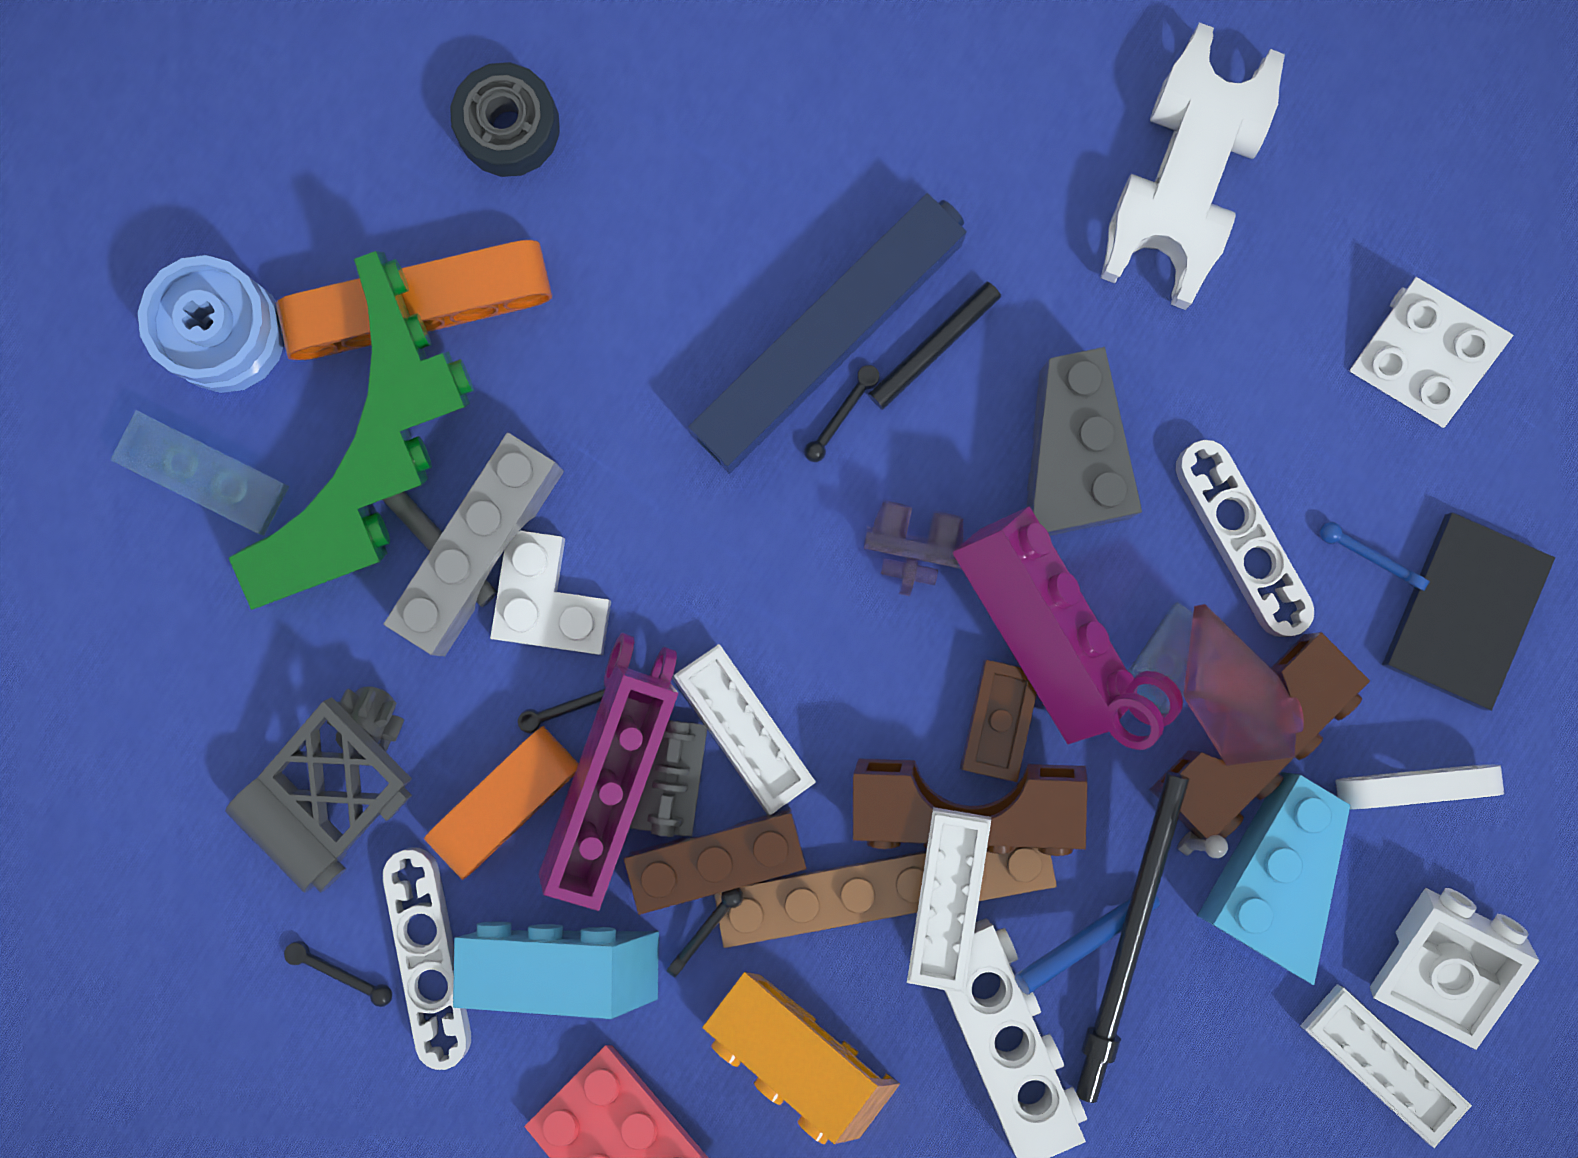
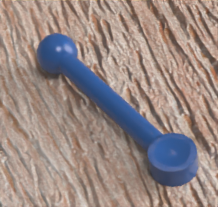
M1327 522L1321 527L1320 537L1324 542L1329 544L1337 542L1421 591H1425L1430 583L1429 580L1417 573L1404 568L1342 532L1339 524Z

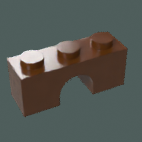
M791 808L775 812L769 816L764 815L738 822L732 827L689 839H684L683 837L632 851L624 858L638 915L806 869V862Z

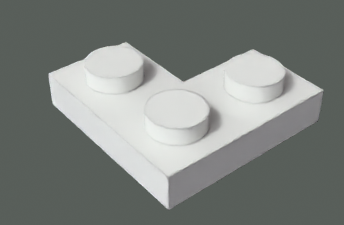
M518 531L504 549L490 639L603 655L611 600L557 592L565 538Z

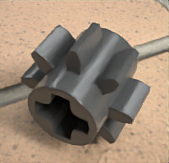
M362 687L356 693L350 689L345 690L341 701L337 703L387 751L390 742L397 740L404 723L403 718L392 715L397 703L387 692L376 687ZM337 731L335 740L343 749L342 735Z

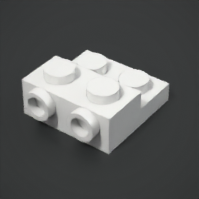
M1425 888L1396 931L1399 944L1371 984L1372 996L1374 999L1477 1050L1535 968L1539 959L1527 939L1529 933L1515 920L1505 915L1497 914L1493 921L1475 913L1476 905L1458 891L1445 888L1442 894L1439 895Z

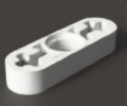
M1501 765L1460 766L1348 777L1336 780L1337 797L1350 804V809L1379 808L1491 797L1504 794Z

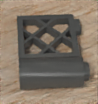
M331 697L318 706L263 772L229 803L225 812L304 893L313 887L322 893L345 872L346 868L341 861L346 856V851L379 815L388 821L412 796L405 788L412 778ZM326 720L342 735L343 753L321 751L319 729ZM306 745L307 751H300ZM290 762L308 763L310 790L298 789L282 773ZM323 763L344 764L347 792L325 791ZM359 765L373 766L389 783L381 793H361ZM326 802L348 804L350 827L344 834L328 820ZM362 804H364V805H369V806L366 808V810L363 812V805H362Z

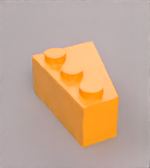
M744 972L702 1027L715 1039L711 1044L713 1050L735 1067L743 1063L758 1077L754 1082L755 1087L777 1105H781L786 1101L801 1115L797 1121L799 1126L819 1143L826 1144L830 1140L833 1144L860 1139L899 1087L900 1083L887 1073L881 1079L856 1057L858 1051L845 1040L840 1044L815 1022L816 1018L763 976Z

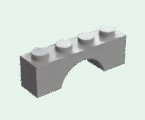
M507 432L383 625L430 655L445 657L475 611L480 590L496 561L518 531L536 516L564 470L556 462Z

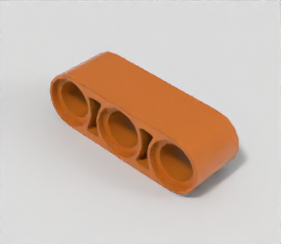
M542 726L439 821L424 837V840L464 880L574 777L579 763Z

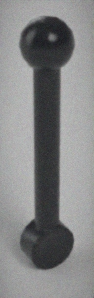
M866 365L859 370L856 386L818 439L809 442L805 446L804 455L809 461L819 462L825 457V446L865 390L874 388L877 385L879 372L874 366Z
M605 689L540 712L526 709L518 718V726L522 731L532 733L544 721L601 702Z
M740 888L721 893L722 901L673 960L666 970L667 973L675 978L729 909L741 905L743 893Z
M297 941L291 943L284 951V958L289 964L299 965L304 963L370 996L371 1002L375 1006L385 1007L392 1000L393 994L387 985L380 984L374 986L310 954L309 948L304 942Z

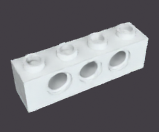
M985 918L975 923L965 993L944 991L1015 1157L1050 1158L1086 1142L1078 1124L1086 1121L1087 1117L1074 1088L1070 1087L1066 1090L1062 1088L1055 1070L1063 1067L1064 1063L1051 1034L1049 1033L1041 1037L1032 1018L1041 1013L1034 993L1026 995L1015 981V976L1009 963L1018 960V956L1006 929L1002 928L995 931L993 925ZM986 972L999 975L1000 988L993 997L979 999L972 995V984L977 976ZM1008 1026L1021 1028L1023 1038L1016 1049L1004 1052L995 1048V1038L1001 1029ZM1031 1080H1039L1045 1083V1093L1038 1102L1024 1104L1018 1101V1092L1023 1084Z

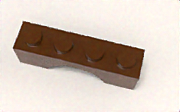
M1322 632L1304 634L1266 672L1274 695V714L1267 733L1254 748L1240 756L1228 759H1217L1202 752L1188 750L1167 771L1190 778L1178 819L1200 839L1206 840L1212 835H1220L1226 838L1244 819L1240 812L1255 797L1258 800H1262L1280 785L1284 777L1279 772L1294 757L1297 760H1302L1312 753L1323 740L1319 732L1333 718L1337 721L1342 720L1361 703L1362 697L1358 693L1370 680ZM1166 773L1149 789L1158 799L1160 798Z
M858 759L853 773V841H867L868 846L877 849L896 848L901 845V842L924 843V847L927 849L934 807L991 817L986 851L989 853L1003 854L1014 851L1015 847L1038 848L1040 853L1046 855L1064 856L1071 854L1073 849L1086 850V766L1028 764L1018 784L1007 795L985 805L968 806L948 801L935 793L922 778L915 760Z

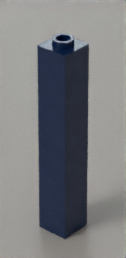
M926 193L688 426L691 436L730 474L962 246L967 231L962 227L964 220L959 212L947 201L941 200L938 203Z

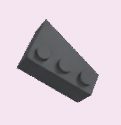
M1105 347L1049 358L1039 372L1032 438L1034 439L1032 461L1027 485V507L1030 506L1039 523L1049 533V536L1124 521L1142 513Z

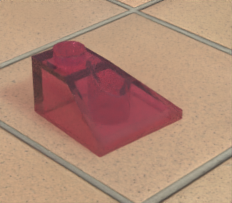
M1206 604L1194 606L1183 697L1225 764L1228 766L1295 757L1296 733L1302 732L1304 728L1303 711L1299 700L1296 697L1290 698L1279 676Z

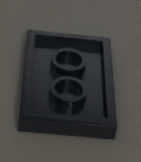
M1453 512L1445 514L1420 573V576L1429 580L1430 583L1425 591L1414 587L1382 666L1477 708L1492 711L1555 557Z

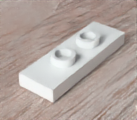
M720 644L673 675L672 679L768 816L816 783Z
M933 807L907 983L965 993L991 825V817Z
M1338 984L1300 1025L1302 1029L1433 1148L1438 1145L1472 1106L1345 988Z

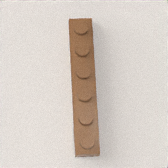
M1015 847L1014 851L1003 854L986 852L979 901L1057 887L1051 855L1040 853L1038 848ZM927 851L774 878L739 887L743 893L741 905L736 908H730L719 922L723 947H733L917 913ZM721 893L714 894L716 907L722 901Z

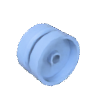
M207 255L181 258L161 269L144 290L138 309L140 337L149 354L168 371L198 387L219 393L245 390L265 379L280 360L284 346L275 304L276 301L273 295L229 261Z

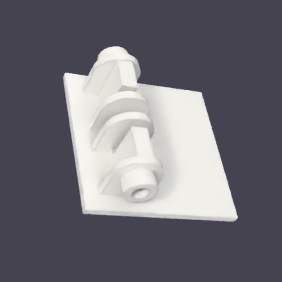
M1415 277L1407 289L1402 287L1395 295L1390 304L1393 308L1349 371L1445 428L1514 335L1420 278Z

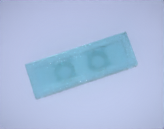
M135 411L110 459L261 535H265L290 487L139 411Z

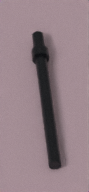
M1166 773L1095 1026L1087 1029L1082 1052L1086 1057L1076 1094L1079 1099L1086 1102H1097L1108 1063L1115 1062L1121 1038L1117 1035L1118 1027L1190 778L1178 773Z

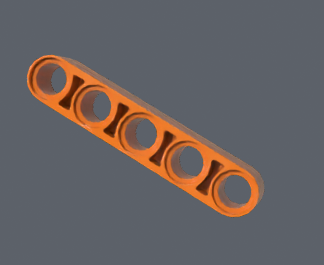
M533 240L510 242L402 268L409 287V291L403 293L402 297L410 316L418 313L427 332L531 308L552 299L539 242ZM360 278L291 294L277 300L275 303L288 359L310 360L371 346L368 304Z

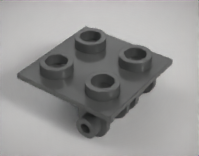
M674 720L668 721L630 828L651 831V834L674 837V835L692 837L707 735V727L705 725Z

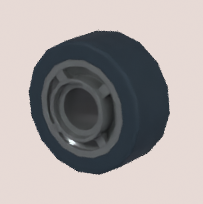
M510 62L487 64L471 72L457 87L450 106L451 127L466 156L481 170L500 177L522 176L539 168L553 153L560 134L559 113L545 82L530 69ZM505 112L518 114V118L512 126L505 129L493 127L495 119L500 114Z

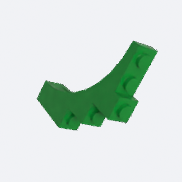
M374 251L354 259L368 304L372 355L368 395L351 445L333 477L303 512L274 534L241 549L229 557V561L251 610L380 562L388 554L384 545L390 543V536L381 515L378 512L371 514L368 505L422 485L428 480L425 470L432 467L428 451L421 437L412 438L408 428L464 408L470 404L466 393L474 391L462 359L453 362L449 351L427 358L423 348L430 346L431 342L426 327L418 313L410 316L402 297L403 293L409 291L405 275L397 259L388 261L384 252Z

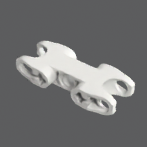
M1200 22L1195 28L1183 54L1164 80L1150 117L1151 122L1174 130L1156 180L1153 182L1134 174L1129 176L1108 227L1107 249L1101 274L1102 279L1116 283L1117 278L1121 276L1124 268L1128 265L1133 252L1143 248L1159 249L1170 257L1176 269L1175 285L1171 294V305L1184 310L1192 304L1207 274L1222 255L1234 224L1235 212L1211 204L1230 152H1234L1254 159L1260 150L1278 106L1279 86L1285 56L1283 53L1270 49L1267 56L1262 59L1259 68L1254 72L1251 80L1243 83L1226 82L1215 74L1209 62L1214 28Z

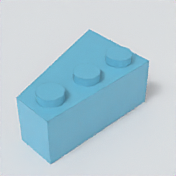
M1280 772L1284 777L1282 782L1264 799L1197 916L1290 973L1314 985L1350 804L1302 775Z
M510 922L477 923V932L454 938L453 1008L613 1019L658 1000L659 931H616L615 928L588 927L582 928L581 931H563L562 925L555 924L528 926V931L511 930Z

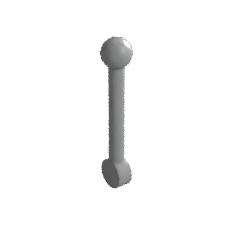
M1190 831L1180 840L1177 849L1186 856L1194 850L1206 851L1210 857L1218 859L1227 853L1228 844L1220 835H1212L1203 840Z

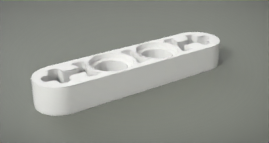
M1202 440L1193 443L1180 453L1176 461L1178 480L1261 627L1273 636L1290 637L1303 633L1309 628L1314 619L1312 600L1231 456L1221 444L1215 441ZM1194 453H1198L1202 459L1211 456L1216 466L1209 472L1215 485L1218 486L1227 480L1231 489L1221 491L1207 501L1203 493L1213 489V486L1205 474L1195 476L1192 473L1191 467L1197 463ZM1223 500H1234L1244 510V522L1237 530H1228L1222 527L1217 520V507ZM1253 547L1265 550L1270 555L1272 561V569L1263 579H1256L1250 576L1244 567V557ZM1281 578L1283 579L1285 587L1276 588L1275 591L1283 603H1295L1297 611L1291 614V620L1294 624L1290 625L1288 621L1277 622L1273 613L1280 609L1279 603L1273 593L1265 594L1261 597L1258 592L1259 588L1273 585Z
M407 848L395 853L386 862L383 869V884L416 1052L419 1059L426 1066L435 1070H446L455 1066L468 1052L471 1045L470 1024L467 1009L453 1008L454 943L438 864L428 851L421 848ZM406 859H411L413 867H423L425 876L416 881L417 895L420 898L429 893L432 903H418L406 910L403 909L402 901L413 898L410 882L406 880L400 881L398 878V871L406 867ZM425 914L434 920L437 934L432 943L419 945L410 939L407 933V924L413 915ZM436 970L445 976L448 990L444 998L438 1001H431L420 994L418 979L422 972ZM448 1006H452L453 1014L447 1013L442 1018V1023L446 1036L455 1035L458 1042L449 1049V1055H444L441 1047H432L430 1040L439 1031L437 1017L434 1016L426 1021L423 1013H436Z

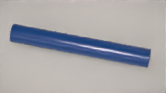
M1157 895L1155 898L1152 911L1160 906V901ZM1131 898L1015 974V981L1021 991L1029 995L1121 933Z

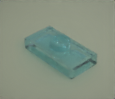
M1173 603L1128 672L1133 677L1144 671L1162 673L1177 685L1183 697L1224 636V633L1180 603ZM1151 684L1138 686L1137 693L1152 701L1161 714L1169 712V699L1160 688Z

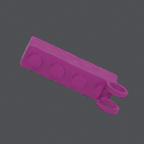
M1030 506L979 529L952 552L1067 745L1110 732L1119 743L1128 748L1136 750L1147 749L1153 746L1161 737L1164 726L1172 723L1180 714L1183 707L1182 694L1169 677L1155 671H1144L1133 677L1127 671L1112 646L1106 629L1096 619L1080 592L1077 580L1068 572L1051 543L1049 533L1039 523ZM1151 684L1160 688L1169 699V712L1161 714L1152 701L1137 693L1138 686ZM1129 709L1138 720L1151 726V733L1147 736L1133 735L1121 725L1119 720Z
M625 633L620 634L611 652L604 676V686L606 689L539 871L543 895L596 911L600 910L678 696L677 690L671 684L677 652L663 647L654 662L650 676L628 669L634 648V637Z

